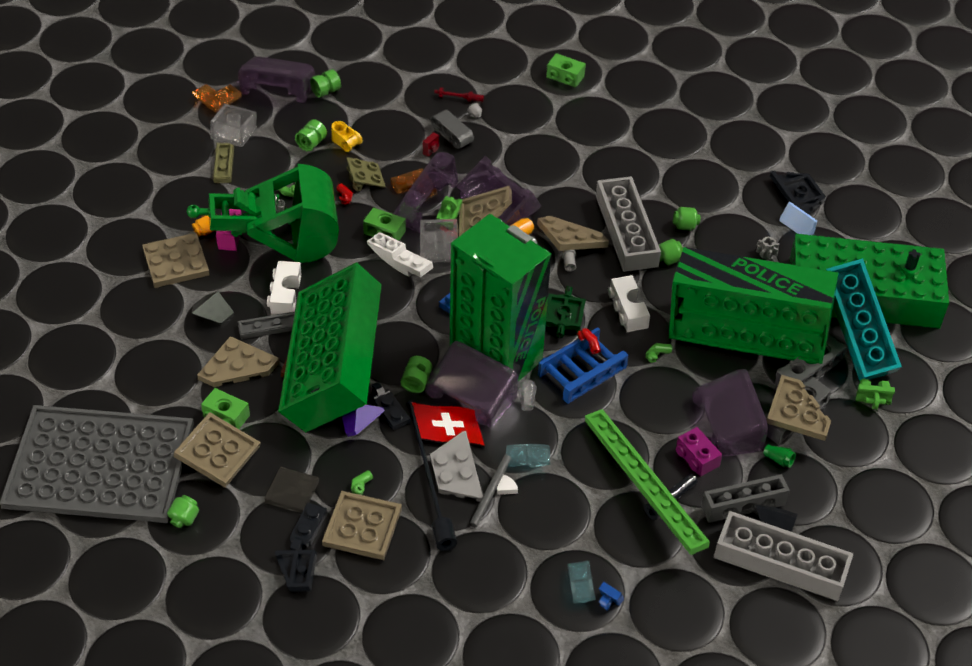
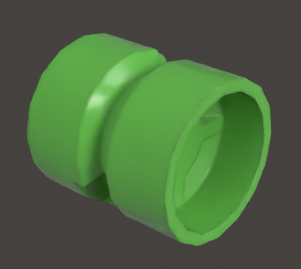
M333 69L322 73V75L310 78L312 91L318 98L329 94V92L332 93L341 89L340 78Z
M312 119L304 126V129H301L295 135V141L301 149L312 151L327 136V130L320 121Z
M412 356L409 358L400 381L403 388L412 393L424 391L433 368L432 363L422 356Z

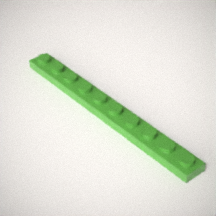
M601 409L585 415L587 425L688 553L692 555L709 548V540L605 411Z

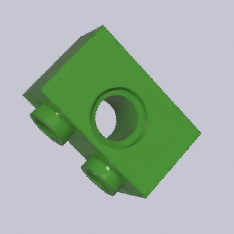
M556 53L547 64V77L577 87L585 76L586 63Z
M373 207L363 221L364 234L373 237L381 232L399 241L406 232V218Z
M216 388L213 389L201 404L203 417H206L210 412L237 429H240L250 416L249 403Z

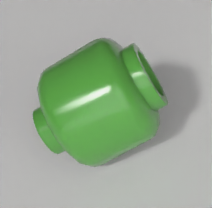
M679 207L677 211H674L673 224L679 230L692 231L696 225L700 224V214H697L695 208Z
M670 239L659 244L661 250L659 262L663 261L665 265L669 266L680 260L683 251L680 241L676 242V240Z
M182 495V497L174 499L167 515L171 519L170 523L172 525L182 528V526L192 525L199 512V508L194 499Z

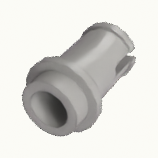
M563 250L561 255L564 259L565 270L574 271L576 269V252L574 250Z

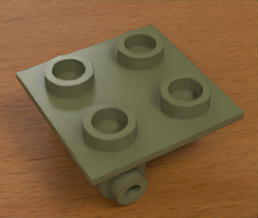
M346 158L348 163L347 171L349 172L354 190L361 191L364 184L382 188L386 187L378 163L363 161L357 158Z

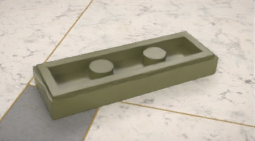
M216 143L214 183L232 182L234 143Z

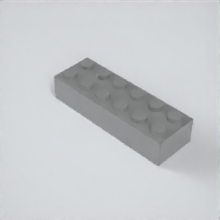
M632 176L597 181L596 198L623 272L659 267L661 250Z
M729 511L717 542L714 558L838 601L854 553Z

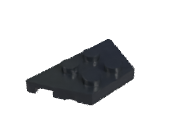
M776 171L770 172V178L788 203H793L808 215L825 202V194L810 174L787 172L786 175L776 174Z

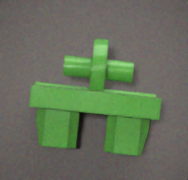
M445 196L437 214L436 222H441V224H445L451 229L462 206V199L454 200L453 197Z
M861 379L855 401L872 404V409L877 410L879 404H891L892 397L895 394V387H891L889 381H880L878 386H873L869 379Z

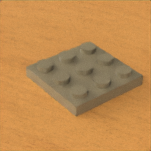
M197 233L142 245L154 288L210 275Z
M209 412L175 450L173 457L226 488L258 450L261 442Z
M341 491L322 540V546L384 560L402 511V504Z

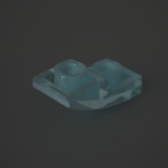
M516 444L506 446V454L512 458L508 467L528 464L530 468L550 465L549 445Z
M589 561L568 564L573 602L585 603L595 600Z

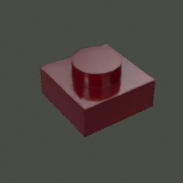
M433 132L423 140V154L428 157L438 150L439 135Z

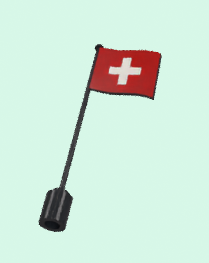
M408 400L406 404L410 408L438 516L431 525L436 546L441 551L451 550L457 545L456 534L452 520L441 515L422 440L445 444L461 432L466 431L469 445L485 448L484 441L473 409L458 406H431Z

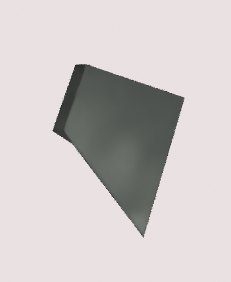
M219 291L204 296L192 309L193 314L210 319L220 326L234 316L233 310Z

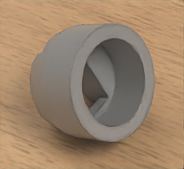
M474 103L468 108L467 112L471 117L478 118L481 116L482 109L478 103Z

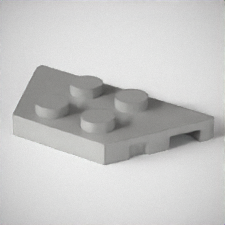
M463 431L430 454L438 492L446 495L452 494L460 498L465 496L476 498V501L481 502L483 494L467 433Z

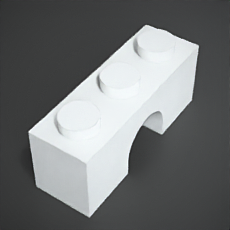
M278 261L277 268L273 269L274 282L270 283L271 296L268 295L267 307H270L271 315L295 311V290L290 288L299 289L301 280L300 262Z
M633 275L611 279L608 294L614 301V309L616 312L618 311L620 323L624 325L626 332L647 329L649 327L650 314L645 303H633L637 301L638 287Z

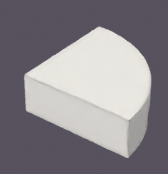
M503 475L497 487V495L518 494V487L514 480Z

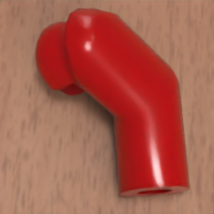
M342 183L339 184L336 188L342 194L341 197L339 196V200L342 204L347 205L352 201L353 192Z
M582 328V330L577 332V336L581 341L586 339L589 342L592 354L601 352L597 337L589 329Z

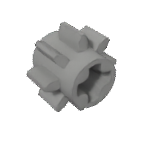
M764 237L763 240H758L756 252L760 253V256L764 259H771L773 255L777 256L779 243H776V240L772 237Z

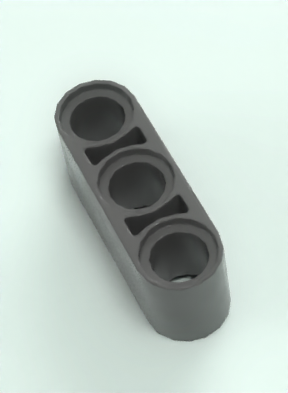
M444 110L431 117L430 120L434 129L457 149L474 141L472 131L448 110Z

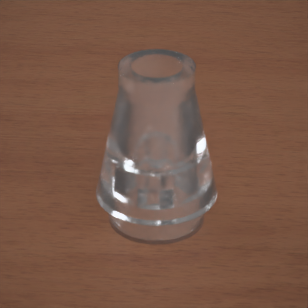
M523 380L519 383L517 390L522 410L530 411L533 409L537 387L533 381Z

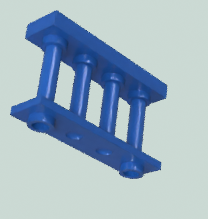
M598 327L591 332L598 339L600 353L608 359L604 363H598L585 351L590 348L589 342L586 339L583 341L577 339L539 362L538 376L542 377L549 372L564 387L563 400L567 404L627 368L628 354L625 351L618 354L610 352L599 341L600 329ZM579 355L593 369L584 373L571 359ZM564 363L578 378L569 382L556 368Z

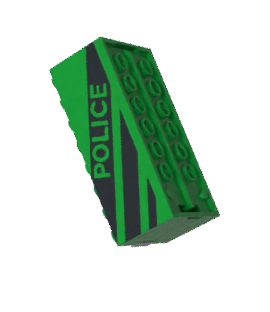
M488 214L451 242L449 351L505 391H508L539 365V362L543 359L551 253L540 247L534 237L523 232L519 227L507 225L501 219Z
M683 247L672 283L669 339L792 361L797 358L809 364H822L830 331L839 272Z

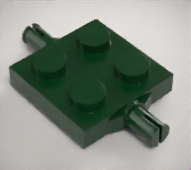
M569 286L565 287L564 294L548 295L546 327L557 328V338H559V334L560 338H563L565 330H581L586 299L572 296L573 288L571 286L569 292Z

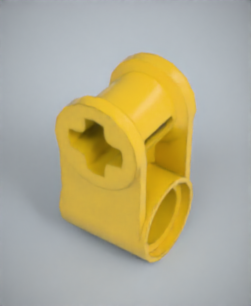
M336 121L332 123L331 139L344 151L350 152L354 146L360 145L363 142L361 135L344 122Z

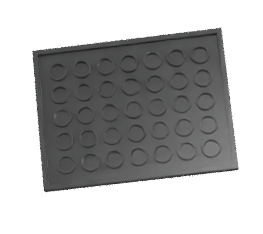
M33 405L0 501L1 509L168 523L169 517L167 512L174 501L183 467V462L173 456L175 450L191 434L194 424L193 418Z

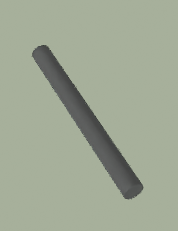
M507 454L503 456L470 521L471 526H478L512 459L511 456Z

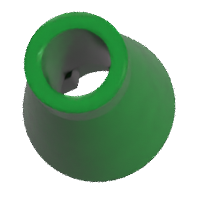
M768 444L764 449V456L769 457L784 468L786 466L791 467L794 463L796 453L791 448Z

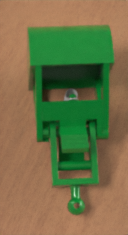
M298 164L296 168L245 191L236 188L233 190V194L209 193L208 208H199L193 204L188 206L186 210L187 215L193 219L199 215L209 216V225L212 231H231L234 237L247 232V235L300 263L316 261L327 256L334 250L338 240L339 225L333 182L330 176L323 170L305 164ZM295 182L292 207L286 208L285 202L282 200L281 204L279 194L274 195V191ZM215 209H222V215H215ZM229 209H242L246 213L239 216H230ZM286 223L290 224L293 245L272 234V231L275 232V228L281 227Z

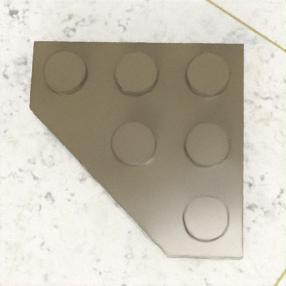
M510 186L462 199V206L459 210V236L488 214L498 218L512 203V190Z
M552 216L538 218L537 225L559 251L608 248V239L599 231Z
M230 336L197 374V378L199 381L212 387L222 386V383L233 381L237 383L250 380L249 377L261 375V377L269 376L280 361L278 357Z
M781 375L766 423L825 441L831 420L827 415L824 416L820 410V405L812 395L807 393L805 385L801 380Z

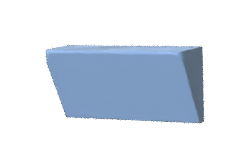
M791 202L787 204L779 220L797 234L813 235L817 224L816 219Z

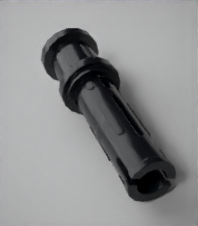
M688 474L668 490L676 500L693 486L697 485L696 477L691 478L693 474ZM650 503L645 504L644 510L651 519L657 520L660 517Z

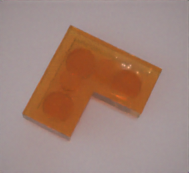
M207 84L193 91L194 97L215 113L241 98V92L231 84L219 91H215Z
M423 168L390 178L391 185L397 194L414 189L421 200L437 195L436 187Z

